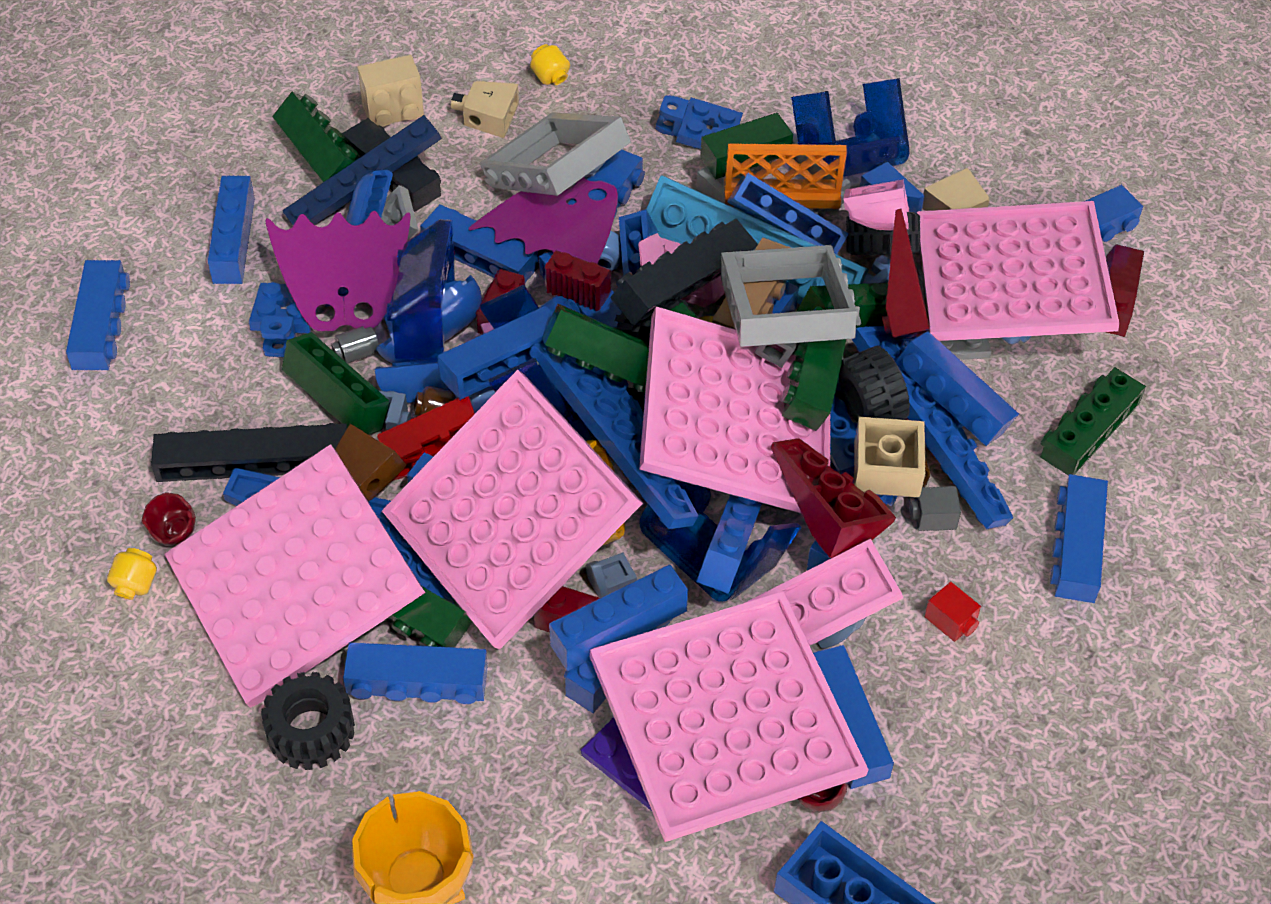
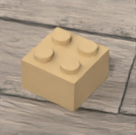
M412 55L357 66L362 106L366 117L376 125L387 126L395 122L414 120L424 115L421 79Z
M859 417L854 440V485L864 492L870 489L879 495L920 497L925 477L924 421Z

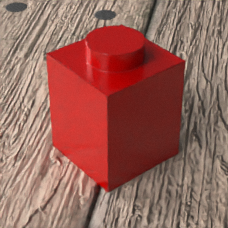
M950 581L928 600L924 617L955 642L962 635L968 637L977 629L980 623L977 619L981 605Z

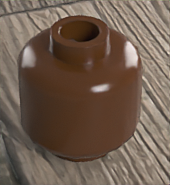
M434 386L425 387L422 392H417L413 416L417 417L455 400V394L450 389Z

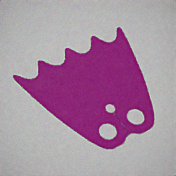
M583 177L576 182L573 188L566 189L558 196L520 191L472 224L469 230L492 227L495 230L496 243L513 238L521 239L525 243L526 254L542 249H549L553 253L555 250L588 262L598 263L613 225L618 201L617 189L609 183L589 181ZM597 188L603 189L607 193L606 197L602 200H592L588 194L591 190ZM570 198H574L576 200V203L573 205H569L566 203V201Z
M372 211L364 223L356 226L348 223L343 215L337 212L331 222L324 227L315 226L304 214H300L293 227L288 230L280 229L270 219L266 218L265 224L284 281L297 308L310 327L316 331H334L342 325H350L353 328L361 326L364 328H374L378 326L388 310L400 275L410 227L411 214L409 212L397 224L388 225L376 211ZM341 287H346L349 291L344 296V300L343 296L338 294V289ZM366 302L372 306L373 314L370 318L363 320L355 316L354 307L358 303ZM322 304L331 305L335 310L333 319L330 321L319 320L315 314L318 306Z

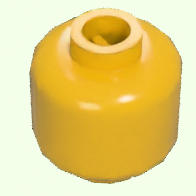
M544 44L532 53L530 68L543 84L554 83L559 85L567 79L570 62L556 45Z
M127 548L126 552H119L115 555L107 575L108 583L115 588V595L133 600L135 595L141 596L149 592L157 571L156 564L152 561V555L135 548Z

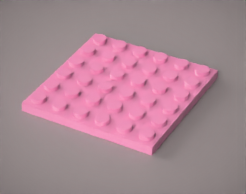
M1094 201L917 212L920 215V253L930 333L938 341L1118 331L1119 319Z
M656 307L651 316L639 470L801 513L771 450L772 442L800 438L829 460L828 466H830V415L817 431L782 416L785 403L781 402V398L786 386L790 383L787 373L796 356L791 354L781 368L755 354L757 346L740 347L735 329ZM777 344L768 345L781 353L784 349Z
M517 370L394 497L382 512L459 606L466 611L469 618L492 646L501 649L643 503L522 372Z
M331 444L164 554L242 698L250 708L264 701L267 695L271 696V689L276 684L282 686L284 678L288 676L291 679L298 678L297 673H306L348 645L349 642L354 641L425 593Z
M784 591L590 649L589 657L664 842L867 775V765Z

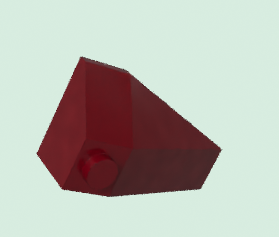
M902 208L895 210L886 302L888 315L882 316L886 334L892 333L894 340L918 337L927 331L930 332Z
M1115 244L1106 256L1119 319L1118 331L1106 333L1123 337L1126 335L1137 297L1144 257L1143 250Z
M800 438L772 442L771 450L814 539L829 558H833L869 539H875L894 523L895 515L878 495L870 489L865 492L852 483L854 479L846 472L842 475L828 466L829 460Z

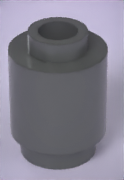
M363 326L335 335V342L331 343L332 350L346 363L373 355V351H376L379 345L372 327L364 328Z

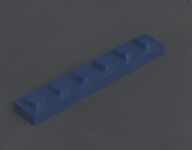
M423 115L282 211L292 226L300 214H304L315 225L351 201L355 186L364 175L375 170L394 172L442 138L427 117Z

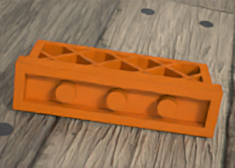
M728 144L726 175L724 178V203L734 207L727 202L740 180L734 177L740 173L743 175L750 173L806 208L840 209L841 188L847 154L846 145ZM734 154H745L750 158L740 163L733 157ZM767 155H777L779 157L771 164L764 159ZM798 155H806L808 157L801 164L797 163L793 158ZM828 155L839 156L837 160L830 164L823 160ZM758 163L763 169L754 174L748 168ZM787 163L793 169L783 174L778 168ZM815 163L822 168L815 174H811L806 170ZM770 173H771L774 177L777 178V179H762V178H764L765 176H767V175L770 174ZM798 174H801V175H802L803 177H805L806 179H792V178H794V177L797 176ZM830 174L833 178H835V180H828L822 178Z

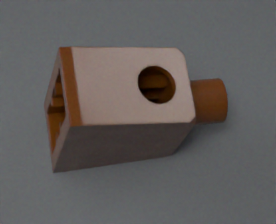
M352 424L349 425L335 449L367 501L372 500L406 466L405 462L393 449Z

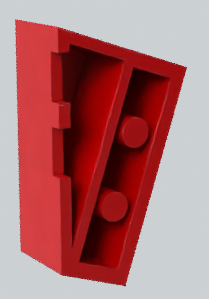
M469 396L461 400L457 398L377 434L378 441L393 449L406 464L405 468L393 480L406 478L409 471L424 452L435 456L470 420L475 413Z

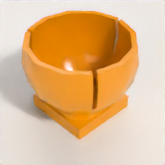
M422 791L393 794L396 819L392 814L389 797H386L364 814L352 838L354 877L374 904H454L465 899L462 887L473 863L472 842L467 823L449 801Z

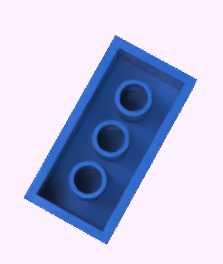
M820 821L779 870L774 892L789 904H935L823 821Z

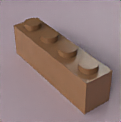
M762 237L755 250L791 247ZM787 280L743 283L753 315L772 314L773 303L775 300L782 298ZM725 298L713 317L712 323L735 329L728 302Z

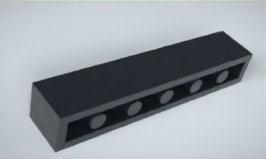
M737 218L727 224L722 221L709 234L706 231L700 233L693 239L691 244L685 241L672 254L669 251L662 254L654 264H651L649 261L641 266L634 275L631 272L625 274L617 281L616 285L618 288L610 298L631 324L636 326L651 317L656 307L665 309L720 277L721 253L753 251L758 244Z
M329 423L326 425H296L291 427H263L254 429L234 428L231 430H201L198 432L154 434L151 466L156 482L230 478L234 468L271 476L285 475L330 444L336 449L347 430V424Z

